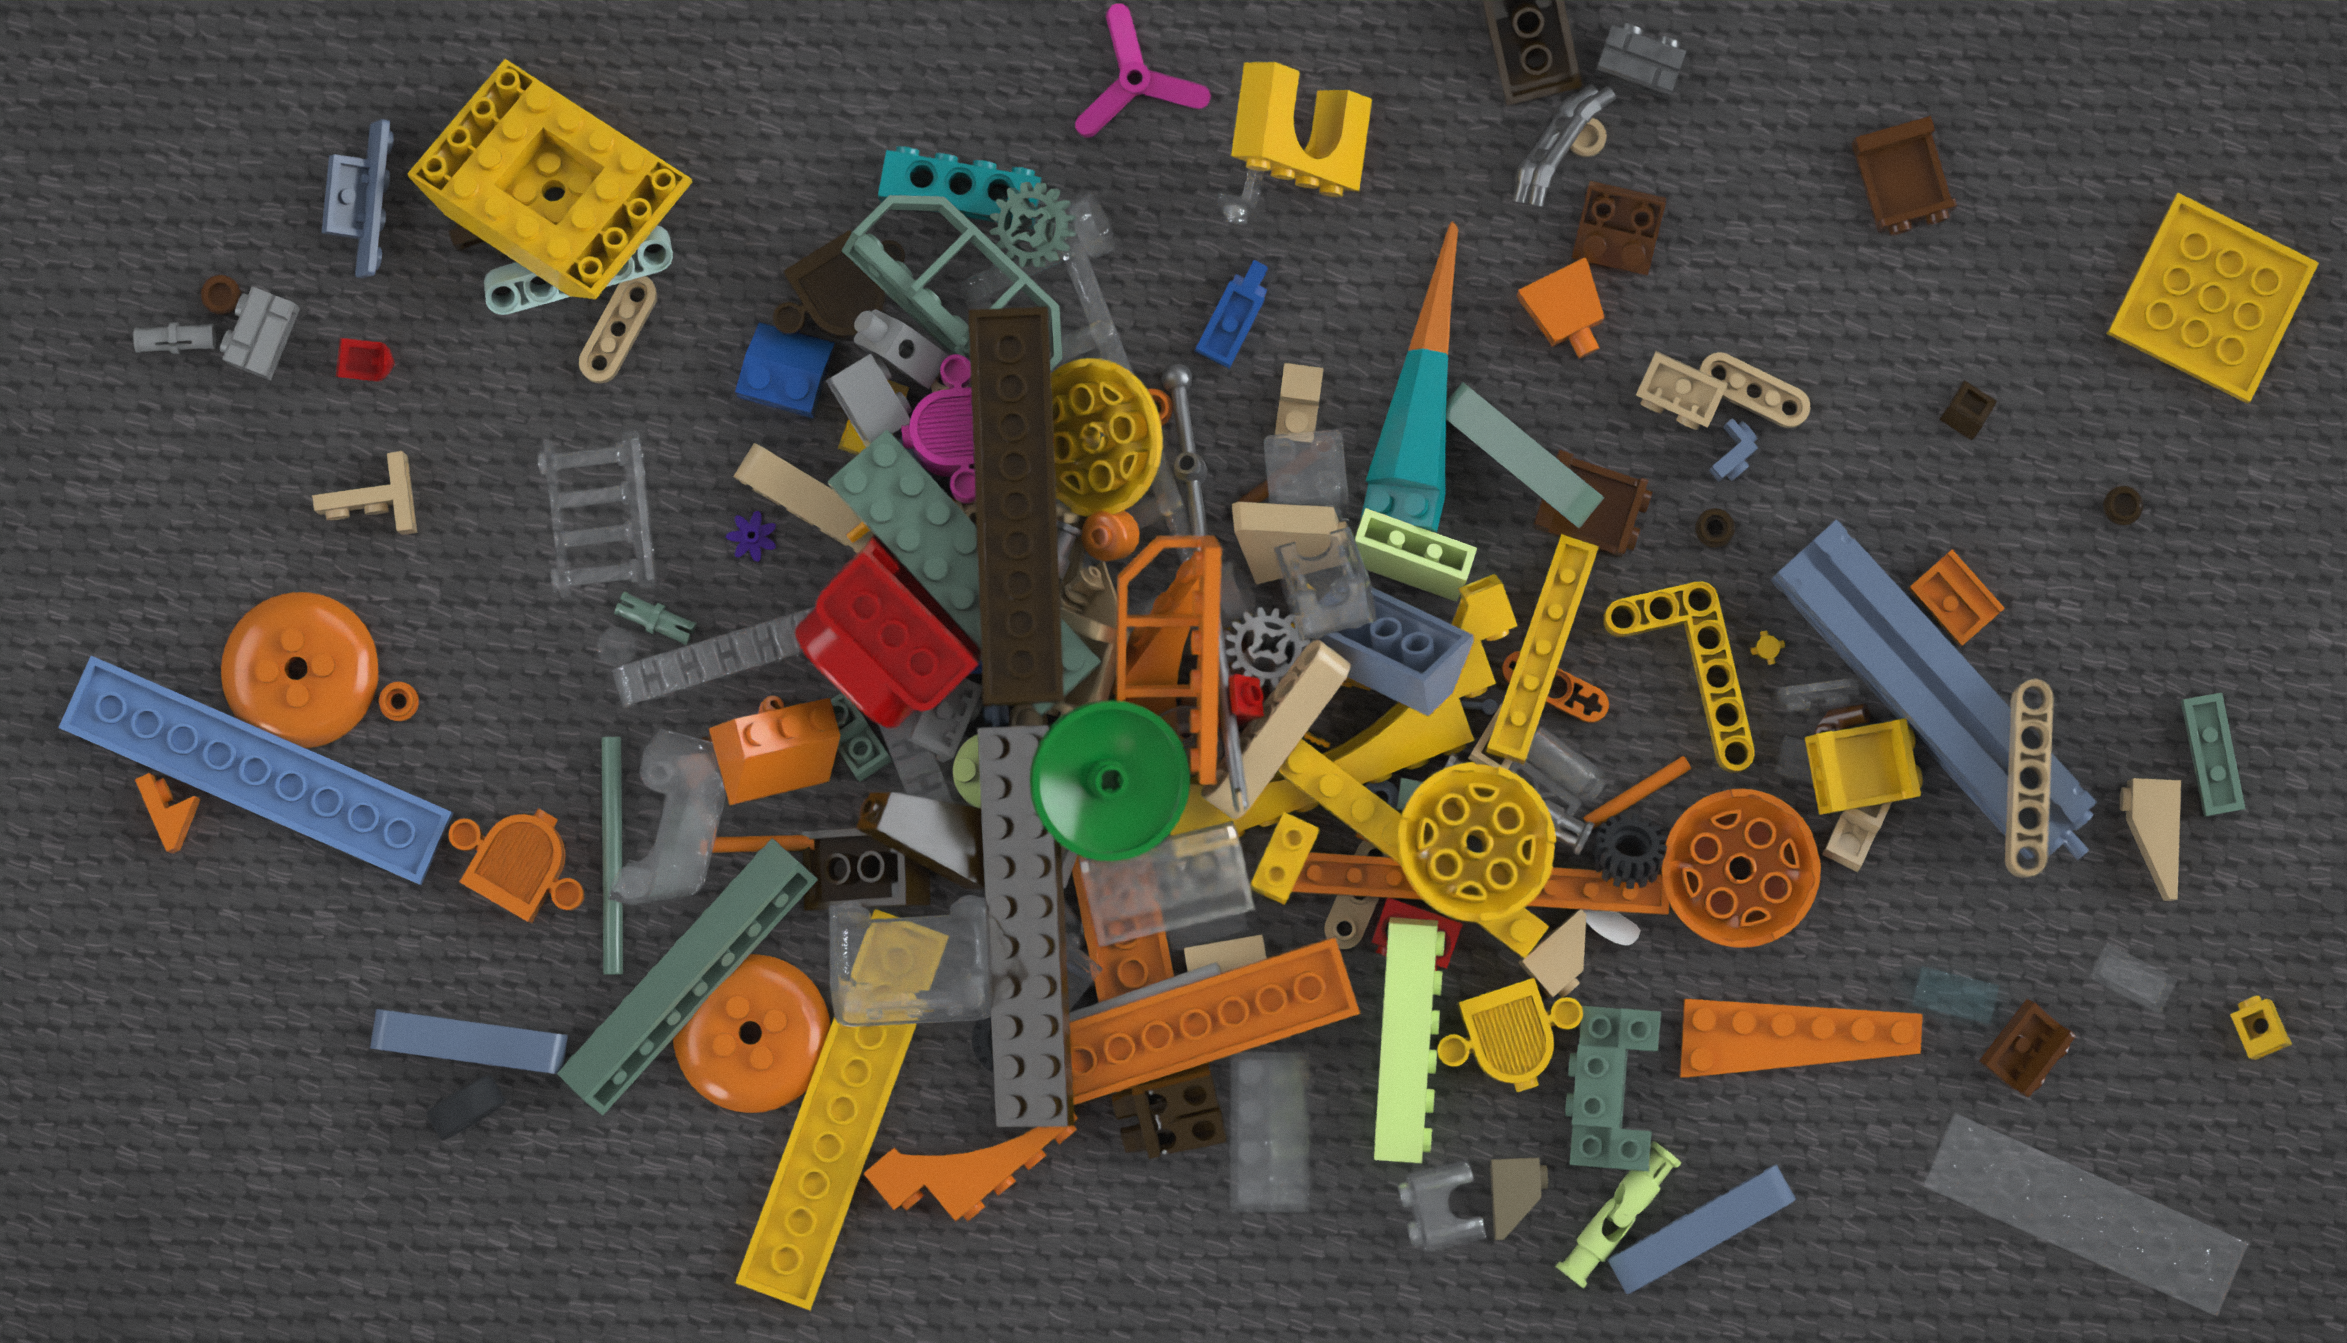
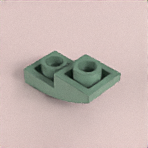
M841 692L831 699L841 735L837 750L857 780L861 782L891 762L892 759L858 708Z

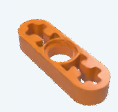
M1521 651L1510 654L1502 665V675L1508 684L1514 672L1509 668L1511 662L1517 663ZM1557 668L1555 676L1565 681L1567 690L1565 695L1558 699L1548 696L1546 704L1584 723L1600 721L1609 709L1607 695L1601 689ZM1574 684L1582 688L1577 693L1578 696L1588 699L1593 694L1598 697L1597 704L1602 707L1600 712L1593 711L1590 716L1583 713L1585 706L1575 700L1573 701L1572 708L1564 705L1573 693Z

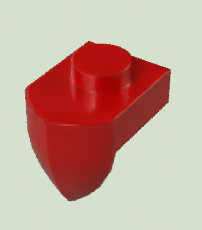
M340 338L336 377L380 382L390 374L395 362L392 352L385 343Z

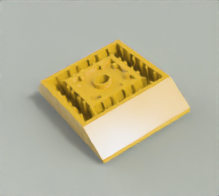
M506 59L502 61L407 173L408 177L444 215L566 295L596 299L692 184L690 177ZM553 187H559L565 191L564 196L557 201L545 199V192Z

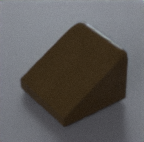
M1964 380L1939 420L1968 439L1973 440L1983 427L1997 401Z

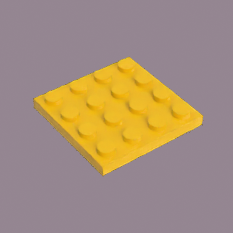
M2177 193L2106 334L2248 404L2251 402L2319 262Z

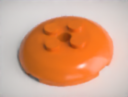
M292 592L274 596L247 612L232 630L225 645L221 663V681L224 695L237 719L303 748L320 747L346 735L367 713L378 685L377 650L371 634L364 623L342 603L324 595L308 592ZM297 659H304L308 666L306 675L302 679L292 680L289 675L290 664Z
M1731 789L1704 797L1690 806L1679 817L1670 830L1665 843L1667 851L1663 859L1661 875L1664 891L1672 909L1678 918L1694 933L1722 946L1735 948L1755 947L1784 936L1805 917L1814 902L1819 888L1821 864L1817 846L1809 826L1790 805L1762 791ZM1734 858H1741L1748 862L1750 872L1746 879H1735L1731 875L1729 866Z
M750 954L700 1006L689 1022L673 1038L677 1061L684 1076L706 1099L732 1111L744 1113L767 1112L789 1104L807 1091L829 1033L831 1021L825 1001L818 988L802 971L790 963L775 957ZM748 1022H756L762 1030L760 1040L752 1045L743 1042L740 1035L742 1027Z

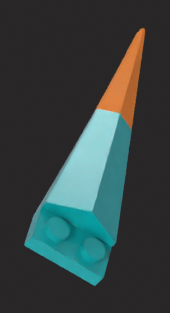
M1453 221L1448 227L1366 478L1368 488L1361 514L1362 517L1365 508L1431 532H1437L1445 500L1448 349L1458 228Z

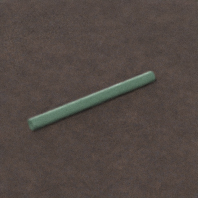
M602 737L603 975L623 974L621 737Z

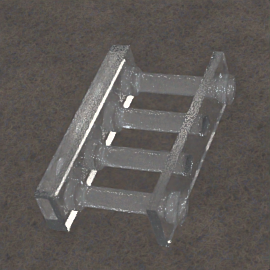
M638 430L623 431V442L616 443V447L556 454L555 444L552 440L543 441L544 451L538 452L541 476L547 475L557 561V568L551 569L552 587L554 592H560V597L564 601L572 600L571 586L631 579L632 583L639 582V588L642 591L658 590L642 439ZM619 463V466H626L627 481H622L621 486L560 493L559 469ZM623 501V505L630 504L632 520H625V525L565 532L562 508ZM627 540L628 544L634 543L636 559H630L629 564L569 571L567 547Z

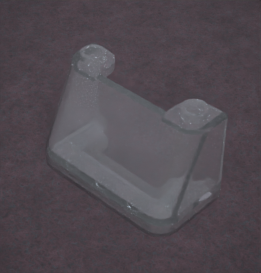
M660 729L645 747L640 769L642 780L649 788L667 794L655 846H652L644 859L639 861L628 860L626 866L616 873L609 895V900L628 905L686 898L695 895L702 888L706 880L726 798V790L713 742Z
M973 895L963 896L951 905L950 915L871 919L869 910L857 902H844L840 905L829 906L830 990L834 1015L838 1023L845 1026L861 1027L976 1021L991 1016V1008H994L989 904L986 903L985 898Z

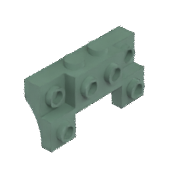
M1582 1006L1583 1017L1581 1020L1577 1053H1570L1569 1077H1575L1574 1093H1567L1565 1116L1572 1117L1573 1125L1570 1165L1649 1171L1652 1131L1622 1129L1628 1050L1659 1051L1658 1044L1662 1012Z

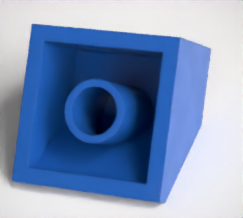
M759 322L745 354L735 390L737 397L814 418L835 343L800 333L791 336L784 335L775 326Z

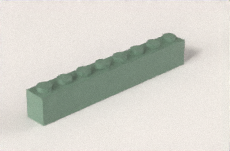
M771 838L740 874L729 883L728 887L703 911L702 915L688 931L676 941L667 954L650 969L646 977L622 1000L621 1004L594 1031L593 1035L568 1059L567 1063L557 1074L582 1100L604 1115L689 1022L706 999L741 965L818 879Z

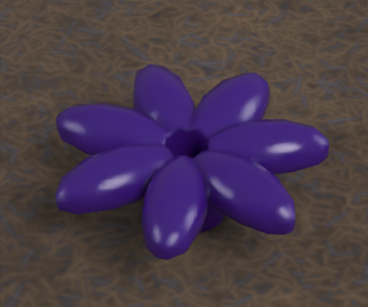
M759 511L754 512L750 523L741 516H735V522L740 531H732L726 535L728 540L740 542L734 552L735 557H741L749 550L753 560L759 562L761 559L760 547L769 550L776 548L775 543L765 537L775 530L776 525L768 523L760 526L761 513ZM750 533H755L753 539L748 538Z

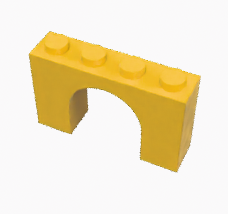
M1277 62L1244 63L1231 156L1246 161V168L1258 171L1271 170V177L1284 180L1296 179V186L1312 189L1320 188L1319 193L1321 195L1342 197L1343 191H1359L1372 99L1350 90H1318L1310 140L1303 151L1298 143L1294 129V108L1300 71Z

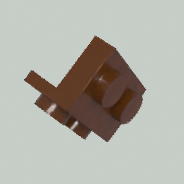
M2026 999L1979 1062L2011 1089L2026 1097H2030L2034 1091L2042 1086L2046 1075L2055 1063L2066 1055L2076 1035L2055 1021L2035 1002Z

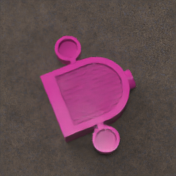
M954 354L945 358L940 367L941 379L950 389L931 393L918 403L911 415L910 425H901L903 447L905 449H912L916 459L925 469L939 476L951 477V492L956 500L963 503H971L976 500L971 387L966 388L971 382L970 361L966 357Z

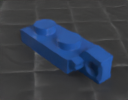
M1253 260L1245 278L1236 274L1233 281L1229 282L1195 348V353L1230 370L1265 301L1264 297L1268 290L1261 287L1260 284L1268 270L1267 266Z

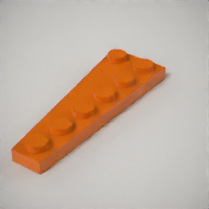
M1684 999L1679 1077L1688 1078L1921 1054L1923 1014Z

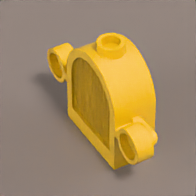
M1535 978L1522 981L1457 1003L1468 1037L1463 1038L1455 1034L1444 1037L1438 1044L1437 1055L1443 1064L1455 1067L1463 1064L1470 1053H1474L1478 1065L1488 1076L1503 1083H1514L1516 1092H1521L1539 1086L1536 1076L1547 1067L1553 1054L1554 1037L1551 1027L1555 1025L1561 1029L1576 1027L1582 1020L1583 1009L1577 1000L1564 997L1554 1002L1551 1010L1546 1012Z

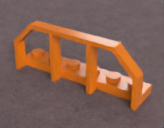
M1157 536L1117 575L1115 700L1125 701V697H1197V709H1190V732L1196 733V748L1189 749L1188 764L1190 775H1196L1200 784H1216L1221 546L1214 536ZM1163 548H1200V551H1194L1193 573L1194 576L1200 575L1199 591H1193L1192 594L1193 614L1127 615V583ZM1199 626L1198 630H1192L1191 635L1192 654H1198V670H1191L1190 685H1126L1127 627Z

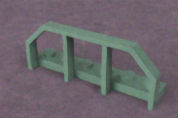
M889 195L851 233L841 251L951 355H962L969 361V326L959 316H952L941 305V300L932 290L923 287L970 241L1014 283L989 309L1003 308L1020 290L1039 307H1048L1051 371L1062 360L1059 305L945 197ZM888 210L938 211L962 235L915 281L909 268L900 261H894L884 251L882 243L874 235L866 234V232Z

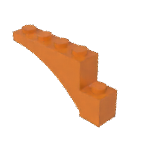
M1193 555L1179 567L1176 578L1167 591L1161 593L1156 598L1150 614H1193L1192 594L1193 591H1199L1200 575L1194 576ZM1191 626L1135 627L1126 645V685H1177L1183 648ZM1114 680V683H1113V686H1112V689H1111V691H1112L1114 694H1115V680ZM1125 697V701L1139 705L1164 720L1172 728L1182 744L1185 739L1178 732L1176 697Z
M1074 1113V1121H1076L1078 1117ZM1074 1125L1068 1127H1036L1019 1137L993 1147L969 1153L943 1156L906 1155L893 1148L863 1174L893 1210L898 1209L901 1205L906 1211L924 1197L920 1189L926 1186L955 1221L963 1216L968 1222L986 1207L981 1200L990 1192L994 1191L999 1196L1016 1182L1012 1176L1015 1171L1022 1165L1030 1170L1046 1156L1042 1149L1053 1139L1058 1144H1061L1077 1129Z

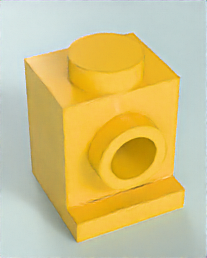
M2260 995L2240 1002L2238 1004L2239 1011L2230 1014L2250 1059L2256 1060L2292 1045L2272 1000H2261ZM2259 1019H2265L2268 1023V1029L2263 1034L2257 1033L2254 1028L2256 1021Z

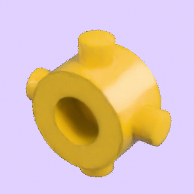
M1768 631L1760 632L1761 638L1757 641L1756 646L1750 648L1751 654L1758 655L1760 658L1767 660L1768 665L1775 664L1774 657L1778 655L1781 648H1785V643L1783 640L1778 641L1774 636L1768 635Z

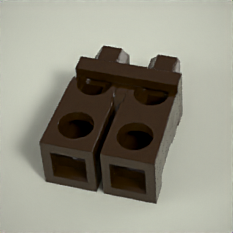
M1209 1062L1132 1086L1131 1089L1112 1095V1103L1117 1120L1138 1115L1140 1124L1120 1128L1125 1153L1147 1150L1149 1159L1161 1157L1160 1154H1171L1227 1143L1225 1125Z

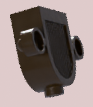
M850 230L783 270L786 279L802 304L797 305L793 302H785L775 309L773 322L780 333L788 336L799 333L805 325V320L811 317L815 325L827 336L837 340L852 341L858 333L854 327L855 320L862 312L876 309L885 313V292L841 251L852 233ZM893 240L881 242L884 251L894 261H900L905 264L906 255L903 247L898 242Z

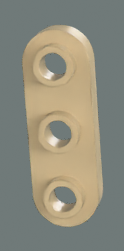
M643 276L619 283L579 357V367L583 375L591 382L606 383L616 376L657 301V290L648 277ZM634 289H642L645 292L642 301L634 302L631 300L630 295ZM623 323L626 326V331L622 336H614L612 334L614 324ZM598 357H604L607 360L606 368L601 371L593 368V362Z
M1726 353L1711 354L1700 366L1699 371L1712 376L1711 371L1715 367H1720L1725 371L1726 377L1722 381L1728 383L1722 398L1781 427H1797L1806 420L1810 413L1809 398L1802 390ZM1755 384L1759 386L1761 395L1758 398H1751L1747 394V387L1749 385ZM1783 403H1794L1796 413L1794 415H1786L1782 410Z
M1362 841L1355 855L1368 856L1370 850L1378 848L1370 842ZM1337 895L1325 923L1324 932L1326 938L1335 936L1339 949H1350L1356 946L1364 935L1379 897H1366L1363 900H1357L1354 896ZM1343 921L1350 923L1352 926L1351 934L1345 937L1337 932V925Z

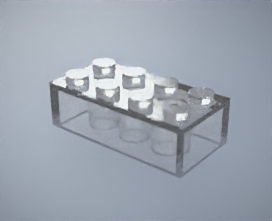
M1234 821L1168 836L1151 850L1126 860L1099 861L1086 857L1078 858L1099 947L1255 910Z

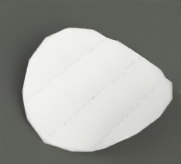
M1583 910L1586 913V922L1604 938L1622 945L1633 944L1638 939L1641 931L1639 927L1620 913Z

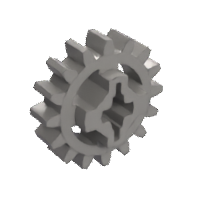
M1262 607L1257 609L1255 618H1252L1247 612L1243 613L1240 620L1241 624L1233 622L1229 630L1232 635H1227L1225 638V647L1228 648L1226 650L1227 661L1234 662L1229 674L1232 676L1240 673L1244 676L1259 678L1261 689L1263 685L1268 686L1272 693L1301 652L1310 644V640L1300 639L1305 628L1303 625L1293 628L1291 623L1294 616L1291 614L1284 620L1280 619L1279 609L1274 608L1271 616H1266ZM1246 636L1248 648L1242 654L1241 642ZM1291 648L1292 661L1288 665L1286 662L1288 658L1285 653Z

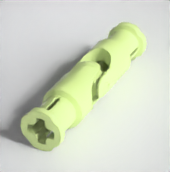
M1655 1141L1650 1146L1649 1171L1630 1170L1615 1191L1614 1197L1604 1204L1576 1239L1577 1246L1564 1262H1558L1555 1266L1583 1289L1587 1285L1586 1278L1600 1261H1606L1633 1225L1636 1215L1642 1212L1661 1190L1659 1185L1673 1167L1678 1168L1681 1164L1675 1156ZM1605 1218L1619 1226L1614 1233L1608 1236L1602 1234Z

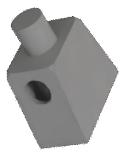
M876 309L862 312L855 320L854 327L858 331L854 337L856 345L866 353L871 354L875 360L881 358L889 370L927 389L931 387L940 372L943 360L949 356L905 323ZM905 345L913 351L912 355L908 358H902L899 355Z

